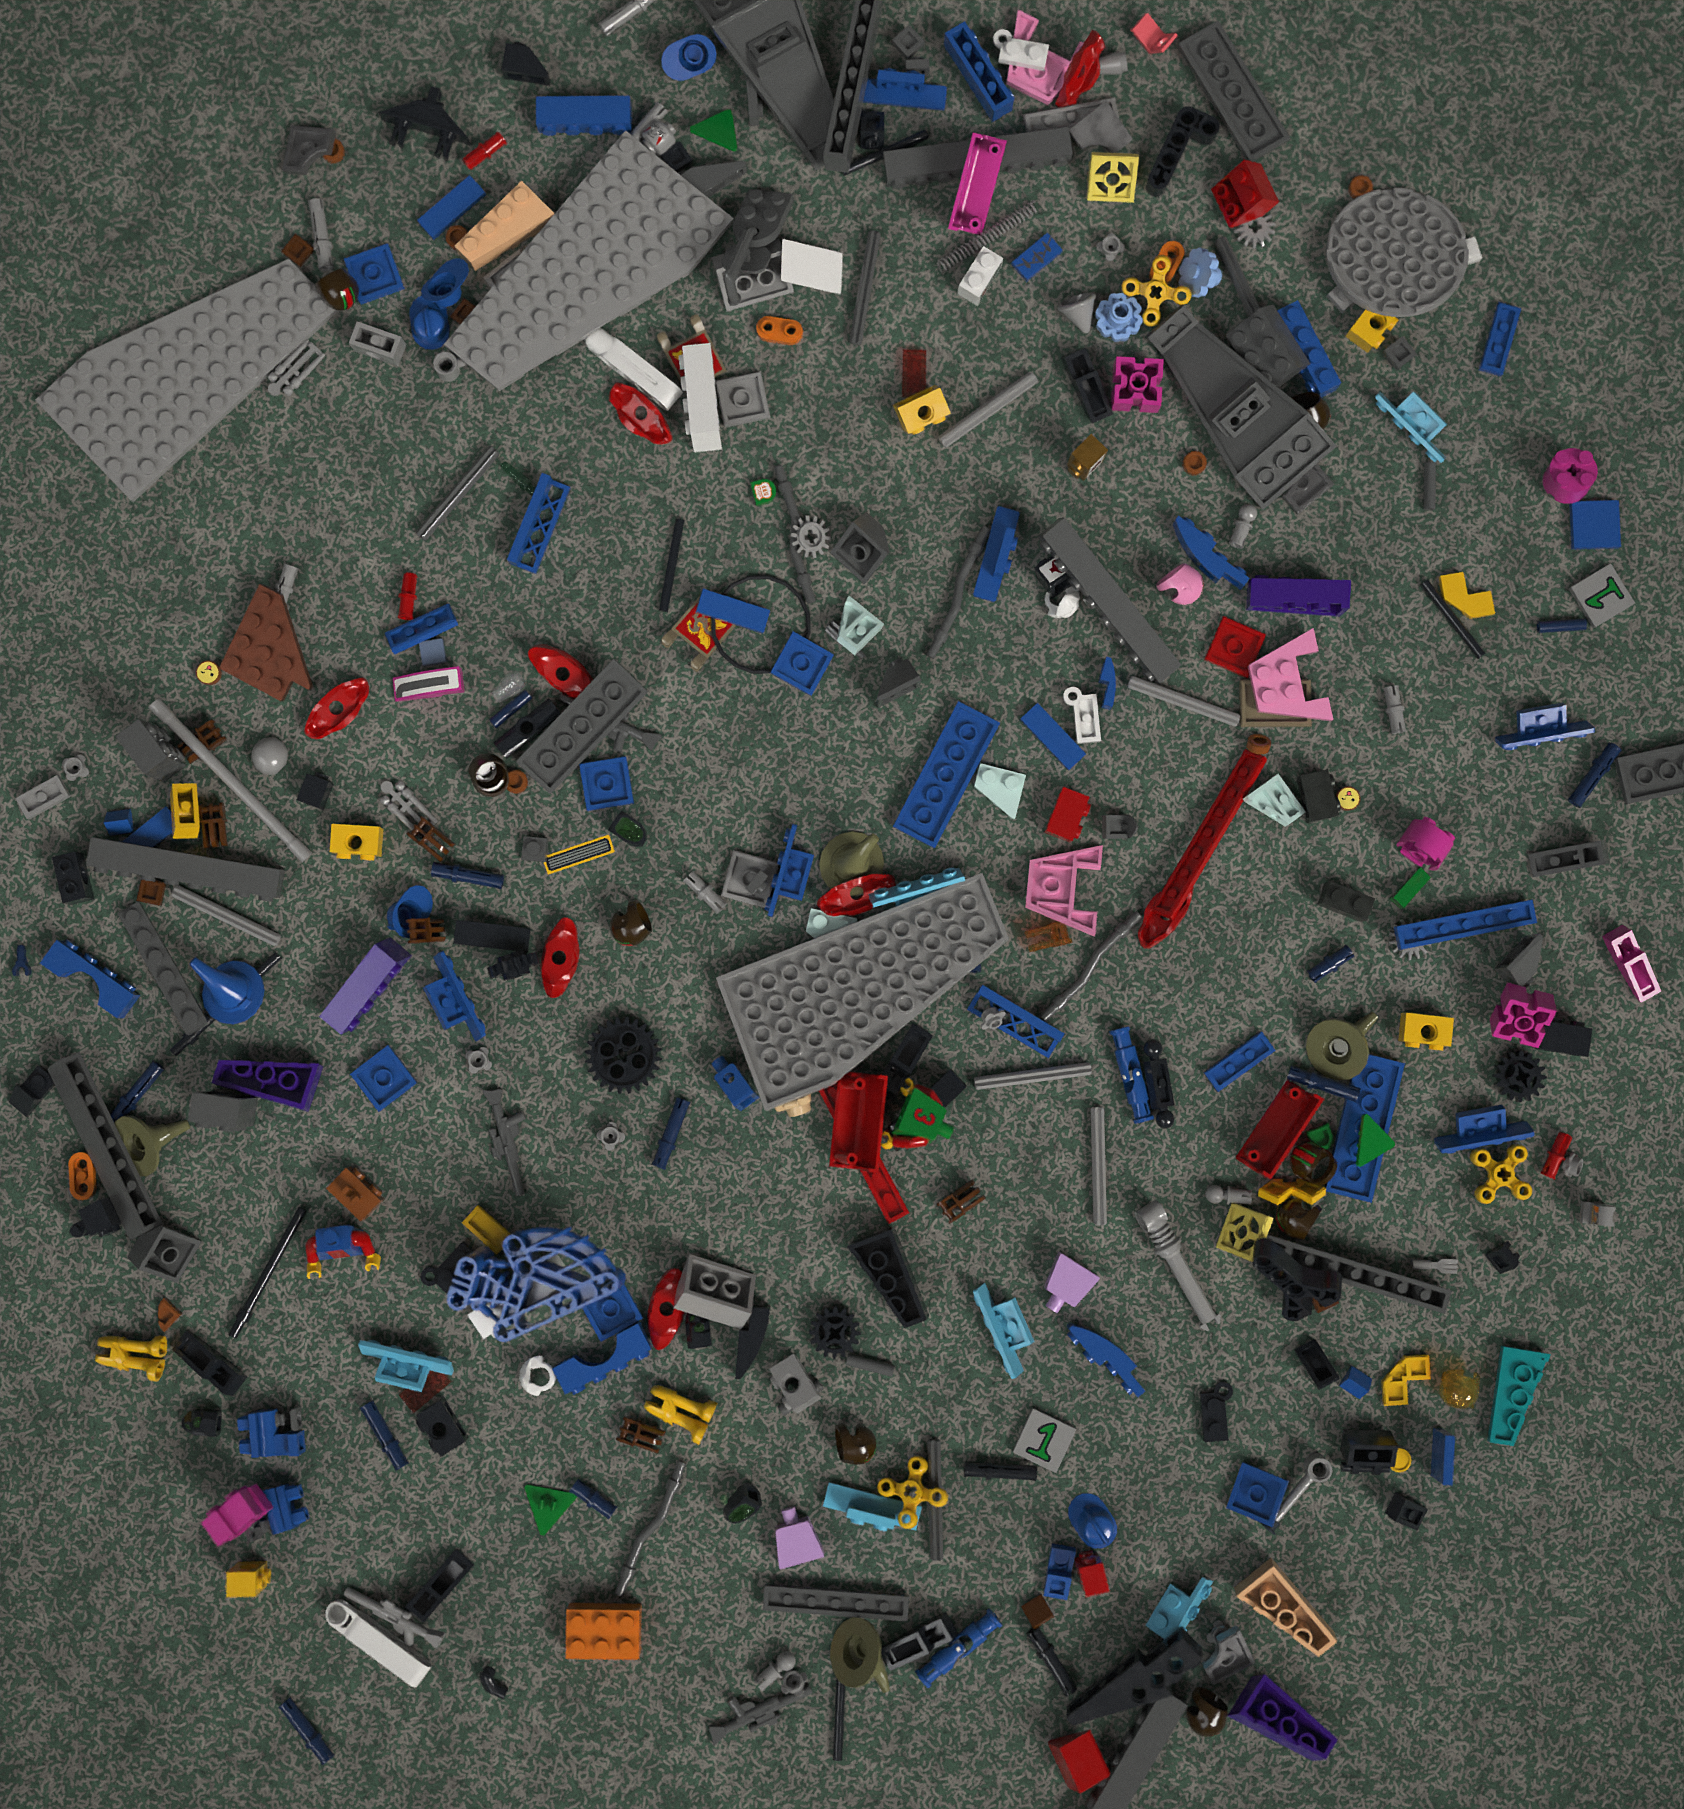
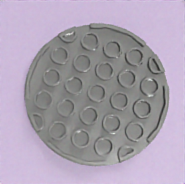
M1394 187L1391 190H1373L1359 196L1339 212L1327 238L1326 260L1334 282L1342 293L1355 304L1370 312L1384 316L1409 317L1437 308L1454 294L1464 277L1468 265L1469 249H1467L1466 234L1462 225L1452 211L1443 203L1430 195L1424 196L1413 192V189Z

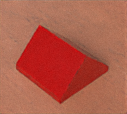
M1090 1729L1048 1741L1050 1750L1068 1788L1082 1793L1110 1776V1772Z

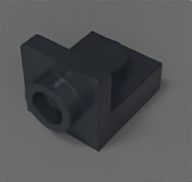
M861 111V149L880 150L884 148L885 112Z

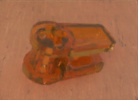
M1061 922L1051 923L1047 926L1024 932L1026 938H1035V936L1050 934L1051 936L1050 940L1039 941L1036 944L1029 945V953L1073 943L1072 938H1069L1066 925ZM1058 928L1060 929L1062 939L1059 937Z

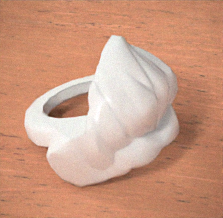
M1072 586L1065 590L1067 595L1062 598L1059 606H1056L1050 602V595L1047 592L1045 595V604L1049 608L1047 614L1053 618L1070 617L1079 608L1080 593Z
M543 1356L529 1358L519 1371L520 1385L529 1394L538 1396L541 1391H546L555 1384L556 1375L552 1370L553 1367L549 1363L544 1362ZM542 1367L549 1372L550 1379L547 1385L539 1386L531 1382V1368Z

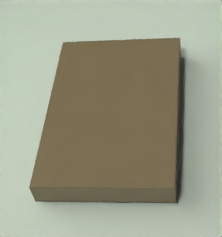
M1301 679L1305 702L1311 701V679ZM1251 680L1239 681L1240 728L1312 726V719L1257 712Z

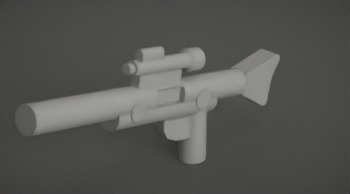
M350 1587L344 1592L345 1597L372 1610L373 1614L392 1623L394 1629L404 1635V1644L407 1646L414 1643L413 1633L424 1637L434 1648H438L446 1635L445 1632L429 1629L410 1619L411 1612L402 1610L388 1599L381 1600L379 1603Z

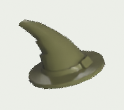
M847 832L839 834L828 842L822 851L819 866L821 876L830 889L856 877L882 874L884 859L882 850L877 844L879 838L876 834L872 833L867 836L864 833ZM854 887L850 891V896L863 894L861 887Z
M1371 1011L1352 1024L1335 1018L1325 1019L1315 1025L1308 1034L1306 1043L1308 1059L1314 1068L1325 1077L1335 1080H1349L1360 1074L1367 1065L1369 1048L1365 1034L1376 1022L1378 1016Z
M131 1115L122 1116L115 1121V1126L139 1176H149L155 1172L159 1164V1151L161 1148L169 1143L171 1139L190 1129L187 1120L168 1124L146 1125L142 1120Z
M852 1617L844 1621L835 1632L830 1651L832 1670L838 1681L846 1687L860 1688L868 1684L874 1677L883 1693L889 1692L888 1675L881 1658V1643L875 1627L865 1618Z

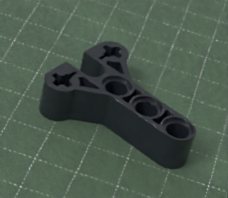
M1260 1238L1254 1242L1252 1264L1284 1292L1282 1316L1285 1319L1298 1321L1311 1315L1313 1298L1324 1307L1341 1299L1342 1275L1339 1272L1303 1267L1271 1239Z

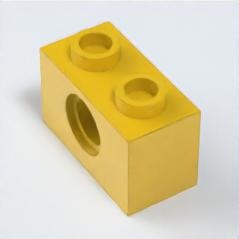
M1365 309L1345 337L1368 353L1372 347L1375 349L1379 347L1385 339L1382 336L1386 328L1391 331L1399 319L1397 317L1376 314ZM1370 321H1376L1379 324V329L1373 328L1370 325Z
M936 385L893 404L903 430L908 434L912 433V435L922 432L925 429L924 426L930 423L938 424L946 419L945 416L951 414L940 387ZM926 405V415L923 417H919V408L921 406Z
M197 783L172 784L170 802L173 839L198 838L200 822Z
M345 824L331 825L330 853L337 854L336 858L351 859V855H360V860L374 861L375 856H382L383 828ZM359 836L362 844L359 848L353 849L351 842L355 837Z
M1401 1013L1398 1041L1405 1042V1047L1420 1048V1044H1428L1431 1050L1443 1051L1444 1046L1451 1047L1454 1018ZM1425 1025L1430 1029V1035L1426 1039L1421 1035V1029Z
M267 1561L238 1562L226 1572V1597H256L267 1586V1583L271 1581V1569L267 1568Z

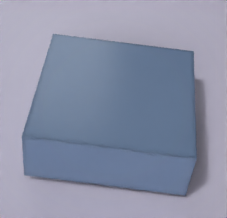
M442 638L419 643L423 666L447 663L444 640Z

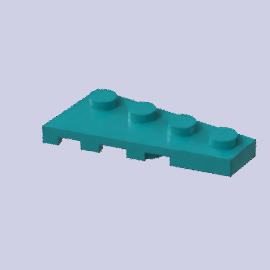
M1501 1345L1488 1442L1514 1446L1525 1420L1527 1408L1531 1405L1534 1398L1533 1393L1538 1382L1540 1383L1543 1376L1542 1371L1546 1362L1549 1361L1551 1354Z

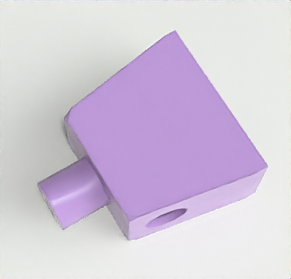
M1058 1252L1044 1285V1288L1052 1293L1045 1306L1056 1313L1059 1312L1064 1302L1075 1307L1098 1282L1100 1277L1061 1252Z
M795 1506L781 1510L784 1523L776 1525L775 1529L779 1568L783 1569L824 1557V1549L809 1517L798 1519Z

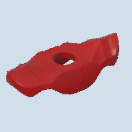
M1091 30L1082 48L1074 54L1064 74L1063 86L1055 103V106L1058 108L1076 105L1080 94L1090 90L1099 77V56L1105 48V43L1096 30Z
M619 382L612 386L609 400L616 408L621 423L629 431L648 439L654 444H667L672 441V433L658 407L645 394ZM639 406H643L647 410V416L643 420L638 419L636 416V409Z
M547 644L534 645L528 650V657L543 679L558 691L576 699L594 680L577 659L563 650ZM560 667L567 668L570 672L569 678L560 680L556 676V670Z
M357 678L344 682L328 691L312 709L305 725V734L312 739H322L350 724L368 697V681L365 678ZM333 701H339L343 704L341 713L333 714L330 712L329 706Z
M869 874L850 879L823 894L817 900V905L821 911L830 916L864 913L875 908L868 894L873 893L879 888L894 887L895 878L891 874ZM854 887H861L863 889V894L860 898L854 899L850 896V891Z
M1194 886L1173 921L1163 920L1161 915L1153 912L1151 909L1161 892L1157 893L1150 900L1144 912L1142 925L1138 930L1139 942L1143 948H1152L1178 927L1190 906Z
M563 917L557 922L548 935L543 947L540 963L541 979L545 993L550 998H557L566 991L571 978L576 972L579 961L577 927L573 920L568 917ZM556 951H563L566 955V960L561 965L555 964L552 960V955Z
M670 1268L662 1275L650 1299L647 1325L651 1343L656 1350L664 1349L670 1344L684 1319L685 1312L674 1309L673 1313L667 1316L660 1312V1305L663 1302H670L674 1307L676 1289L682 1275V1271L677 1268Z

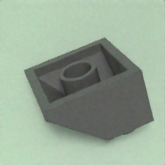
M865 512L851 523L830 553L863 584H866L890 550L884 527L870 514Z
M899 658L888 664L890 668L886 669L877 695L876 705L878 708L920 687L921 678L908 658L903 661Z
M1540 933L1526 935L1494 970L1506 982L1528 987L1533 982L1534 978L1532 976L1538 969L1543 936Z
M161 1225L139 1236L127 1258L138 1270L178 1283L202 1241Z

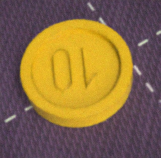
M1398 1448L1395 1467L1390 1468L1395 1472H1404L1411 1465V1456L1405 1449Z

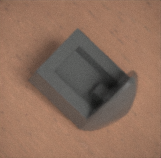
M1102 815V839L1131 838L1139 828L1137 821L1131 815Z

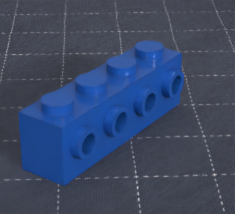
M965 21L947 31L944 36V46L990 120L994 122L1012 111L1014 96L1008 87L1006 88L999 71L991 64L986 50L982 49L979 45L974 31L969 29Z
M536 96V125L538 132L547 136H552L556 133H566L567 135H578L579 133L601 135L603 132H612L615 135H622L625 130L632 132V104L630 96Z
M1297 300L1277 310L1310 362V365L1299 372L1305 381L1307 391L1318 393L1321 397L1336 391L1341 381L1299 301Z

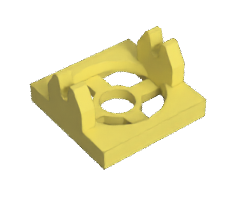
M1091 152L1087 200L1134 202L1139 155ZM1111 161L1110 169L1105 174L1096 173L1102 164ZM1118 161L1127 166L1129 169L1128 175H1123L1118 170ZM1117 173L1120 177L1119 181L1115 184H1109L1106 181L1108 174ZM1095 182H1104L1108 187V192L1101 191ZM1121 183H1128L1123 190L1115 193V188Z
M1232 1203L1216 1247L1252 1262L1254 1245L1250 1249L1242 1251L1243 1243L1249 1239L1256 1241L1260 1238H1267L1274 1218ZM1244 1216L1243 1222L1234 1225L1240 1217ZM1253 1217L1259 1224L1258 1234L1252 1232L1250 1226ZM1242 1226H1246L1247 1235L1240 1239L1238 1231ZM1231 1232L1234 1233L1236 1239L1234 1245L1231 1240Z

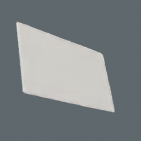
M783 239L781 281L841 294L843 254Z

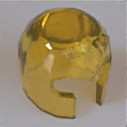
M1464 1370L1442 1372L1439 1393L1443 1402L1456 1409H1466L1469 1407L1474 1409V1404L1479 1396L1480 1374L1474 1372L1472 1379L1463 1376Z

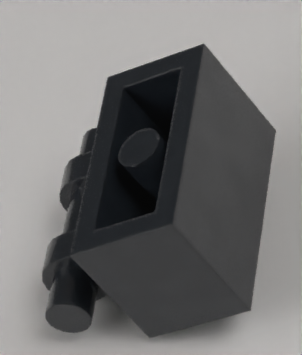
M108 1197L99 1199L79 1209L78 1212L82 1220L73 1224L69 1233L75 1238L86 1235L91 1237L98 1234L101 1238L121 1230L119 1225L122 1223Z
M1343 1429L1340 1451L1345 1462L1340 1463L1341 1472H1350V1474L1357 1475L1360 1472H1371L1372 1475L1389 1473L1390 1467H1395L1398 1444L1391 1431Z

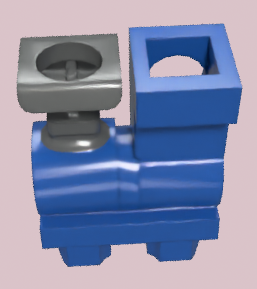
M297 1405L290 1411L279 1413L278 1408L255 1410L237 1419L239 1431L249 1430L250 1439L240 1440V1454H251V1458L282 1455L299 1456L306 1452L304 1430H299L303 1428L301 1405ZM291 1424V1429L293 1430L278 1431L280 1426Z
M288 1483L262 1490L273 1505V1508L267 1512V1519L257 1520L245 1531L248 1543L260 1539L266 1532L270 1531L272 1535L296 1528L300 1526V1523L310 1519L307 1507L295 1509L293 1501L304 1497L302 1485L289 1486Z

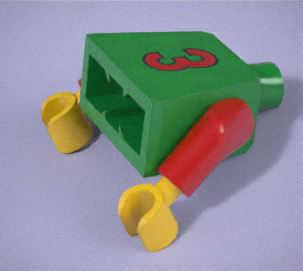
M909 1078L905 1079L906 1085L910 1087L907 1089L900 1087L903 1095L907 1097L892 1131V1134L895 1136L892 1137L889 1133L883 1132L882 1137L889 1139L886 1143H881V1147L883 1149H890L893 1146L897 1148L923 1147L933 1142L937 1135L949 1139L953 1133L954 1126L943 1122L947 1110L942 1106V1102L935 1091L919 1084L914 1085L913 1081Z

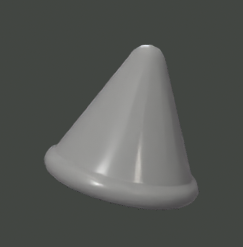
M1087 292L1073 296L1058 305V310L1083 333H1089L1096 295L1095 293Z

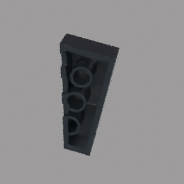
M894 1226L851 1242L847 1246L858 1260L864 1272L870 1277L878 1292L882 1294L904 1329L928 1319L929 1313Z

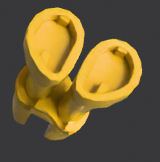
M103 1336L98 1339L97 1346L111 1348L110 1355L96 1354L95 1361L97 1363L129 1371L130 1368L146 1371L148 1380L155 1382L160 1380L165 1367V1359L133 1357L130 1352L146 1353L162 1358L167 1353V1339L165 1336H155L152 1341L128 1340L126 1337Z
M660 1385L653 1386L650 1393L663 1399L664 1403L660 1406L654 1402L646 1401L644 1408L671 1426L675 1423L687 1429L691 1433L692 1442L700 1445L709 1424L677 1412V1407L689 1411L709 1423L716 1409L717 1402L709 1400L705 1403H700L687 1399L672 1389Z

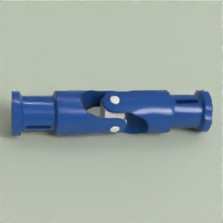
M1127 1026L1109 1031L1114 1039L1116 1047L1114 1052L1123 1080L1128 1104H1131L1135 1117L1133 1122L1137 1124L1152 1120L1154 1116L1150 1113L1147 1101L1149 1099L1148 1092L1142 1076L1136 1048L1132 1045L1129 1035L1130 1027ZM1129 1064L1131 1065L1132 1070H1128Z
M990 1608L986 1610V1615L977 1622L973 1621L956 1635L953 1641L949 1643L951 1647L939 1650L931 1657L930 1662L921 1669L917 1668L915 1670V1673L927 1688H930L931 1683L941 1674L945 1675L953 1668L958 1657H960L959 1659L965 1658L987 1640V1635L995 1628L1003 1626ZM969 1636L973 1641L971 1649L967 1651L965 1644L958 1639L959 1637ZM933 1668H935V1670L932 1673L927 1675V1673H929Z

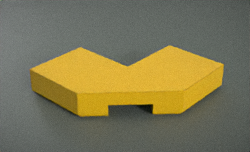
M1464 572L1438 577L1442 598L1447 604L1457 608L1469 619L1495 614L1491 591L1468 595Z
M1272 1179L1258 1190L1259 1197L1276 1205L1281 1204L1290 1196H1294L1312 1205L1326 1195L1325 1187L1316 1186L1302 1179H1296V1182H1283V1179Z
M1428 1354L1403 1355L1381 1380L1384 1406L1408 1405L1407 1380L1431 1379Z

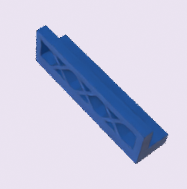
M541 473L508 555L507 561L510 565L534 574L537 573L571 489L569 486L554 481L551 476ZM551 486L563 490L561 498L553 502L550 501L548 496ZM551 507L554 514L552 520L542 524L539 517L541 511ZM542 529L545 535L543 542L533 545L531 540L532 533ZM530 551H533L536 556L533 567L521 563L523 555Z
M984 985L980 986L967 1008L968 1011L981 1018L982 1013L974 1009L981 996L989 1001L991 1008L995 1004L1000 1007L999 1011H1007L1010 1014L1012 1023L1000 1025L998 1029L1047 1058L1050 1057L1057 1043L1064 1036L1063 1032ZM1013 1016L1017 1017L1021 1021L1015 1022ZM1025 1022L1030 1025L1032 1035L1021 1037L1017 1033L1016 1024ZM1013 1026L1014 1032L1006 1027ZM1034 1028L1042 1033L1035 1034ZM1047 1035L1054 1039L1047 1051L1038 1047L1037 1036ZM1033 1038L1034 1044L1026 1039Z

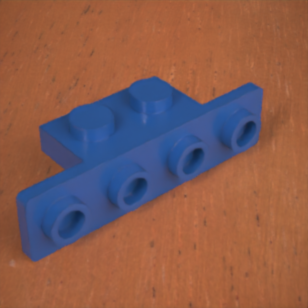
M892 68L878 70L877 79L868 78L863 102L943 111L945 109L947 87L924 84L925 74H920L917 71H907L905 73L897 72Z
M1000 506L997 507L974 589V597L991 602L996 601L1003 574L1009 573L1012 560L1008 559L1010 550L1015 551L1018 537L1014 536L1020 514L1018 511Z
M1562 702L1518 710L1517 733L1496 736L1495 742L1502 749L1514 750L1518 746L1523 745L1537 746L1545 741L1559 742L1567 737H1585L1589 733H1594L1595 727L1588 721L1567 724L1566 705Z
M792 824L791 829L787 828L783 842H787L785 852L780 851L777 865H781L779 875L774 874L771 887L775 888L773 897L768 896L765 910L769 911L768 917L773 918L779 895L799 901L803 899L814 855L792 849L798 827L796 824Z
M441 951L433 958L443 978L426 985L423 989L444 1030L465 1021L474 1040L478 1041L486 1036L485 1025L481 1019L477 1018L474 1012L473 1001L469 997L467 998L463 990L464 984L453 970L451 958L444 951Z
M1501 1104L1455 1113L1457 1134L1434 1138V1143L1441 1153H1454L1458 1150L1477 1149L1480 1146L1490 1144L1499 1145L1507 1141L1524 1140L1528 1137H1533L1534 1130L1527 1121L1506 1124V1110Z

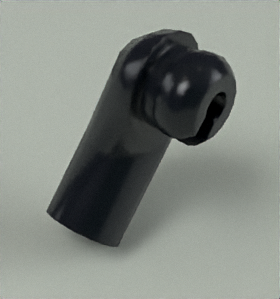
M485 1666L483 1672H480L479 1675L484 1690L503 1700L509 1688L496 1683L493 1678L496 1673L495 1669Z

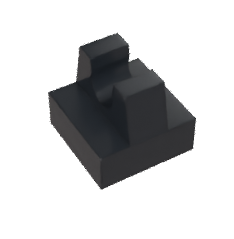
M1509 1241L1501 1243L1489 1250L1485 1255L1499 1274L1515 1269L1520 1264L1518 1261L1520 1255L1518 1252L1512 1253L1509 1247L1511 1244Z

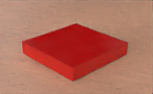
M1223 616L1204 660L1248 678V665L1255 662L1266 634Z

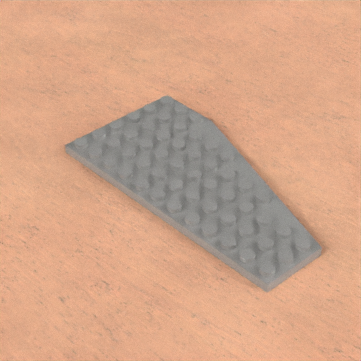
M625 130L444 345L500 391L551 357L561 354L588 337L587 335L613 319L623 316L646 302L657 292L680 278L688 276L732 225L734 219Z
M287 259L86 352L35 401L115 485L134 502L256 389L271 372H274L279 364H282L298 347L330 320L338 310L330 308L324 302L321 295L317 294L315 285L290 259Z
M983 873L716 977L765 1111L834 1085L1009 940Z

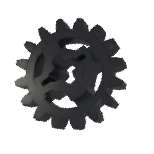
M519 950L496 958L498 963L489 966L487 970L490 979L502 976L504 981H508L529 974V968L540 962L537 952L525 955L523 950Z
M1517 1051L1516 1056L1513 1052H1508V1059L1505 1057L1499 1058L1502 1064L1494 1065L1498 1073L1492 1074V1077L1498 1078V1081L1493 1085L1501 1087L1500 1095L1507 1093L1506 1099L1512 1101L1515 1097L1516 1102H1522L1523 1098L1525 1101H1531V1094L1533 1096L1540 1095L1537 1089L1545 1088L1540 1082L1547 1079V1076L1541 1075V1071L1545 1069V1066L1537 1065L1540 1062L1539 1058L1532 1059V1053L1527 1052L1524 1055L1523 1051ZM1519 1060L1526 1062L1530 1067H1524ZM1507 1067H1508L1509 1070H1508V1072H1507V1075L1505 1076V1071H1506V1069H1507ZM1519 1073H1523V1076L1520 1078V1080H1516V1076H1518ZM1508 1086H1516V1089L1519 1090V1093L1511 1090Z
M834 1305L833 1311H829L825 1307L824 1315L819 1312L816 1313L818 1321L811 1320V1324L815 1329H810L809 1334L815 1335V1337L810 1342L811 1344H818L815 1349L816 1352L821 1349L824 1350L823 1357H827L829 1353H832L833 1359H836L837 1353H840L844 1358L846 1357V1350L854 1351L852 1343L859 1344V1340L855 1338V1336L861 1335V1331L855 1329L859 1325V1321L853 1322L854 1313L846 1315L845 1307L841 1312L838 1311L837 1305ZM836 1316L841 1317L842 1319L839 1321H831L829 1317ZM820 1325L825 1329V1335L822 1339L819 1337ZM848 1326L851 1328L849 1340L845 1336V1329ZM831 1327L833 1329L841 1327V1329L839 1330V1337L834 1335L833 1337L829 1338L831 1334ZM831 1343H838L842 1347L831 1348L828 1346Z

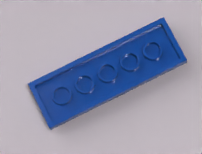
M958 701L893 828L935 849L1000 722Z
M1369 1055L1367 1065L1362 1072L1350 1079L1349 1085L1361 1088L1356 1103L1345 1099L1332 1155L1337 1160V1170L1332 1179L1324 1185L1327 1192L1372 1203L1383 1154L1362 1167L1356 1166L1357 1144L1359 1141L1358 1132H1360L1361 1118L1363 1114H1368L1388 1134L1405 1063Z

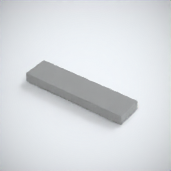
M1115 97L1024 114L1023 119L1026 132L1069 127L1070 129L1104 101L1108 102L1119 118Z

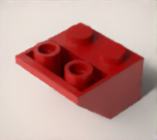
M1245 159L1211 188L1229 228L1260 218L1279 203L1261 163Z

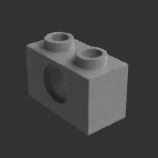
M358 321L349 341L350 346L355 352L395 366H399L406 347L401 336Z
M795 1354L790 1355L769 1369L773 1375L769 1378L776 1390L780 1388L784 1394V1397L781 1399L788 1410L792 1409L798 1414L822 1399L801 1361ZM793 1379H798V1388L794 1391H789V1382Z

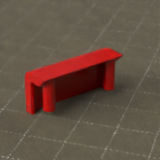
M848 1072L837 1082L829 1159L830 1167L878 1173L888 1076Z
M1286 1080L1237 1154L1236 1159L1257 1174L1271 1180L1324 1099Z

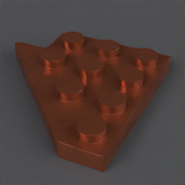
M259 584L219 669L279 701L285 700L293 682L308 690H312L313 685L284 596L263 584Z

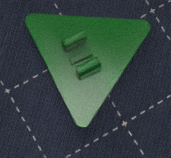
M730 109L690 127L691 133L709 142L711 141L733 152L737 150L733 114Z
M1368 1114L1362 1115L1360 1132H1358L1359 1141L1356 1157V1166L1362 1167L1395 1146V1142Z
M530 1484L525 1486L539 1533L544 1536L574 1502L577 1496L570 1492Z

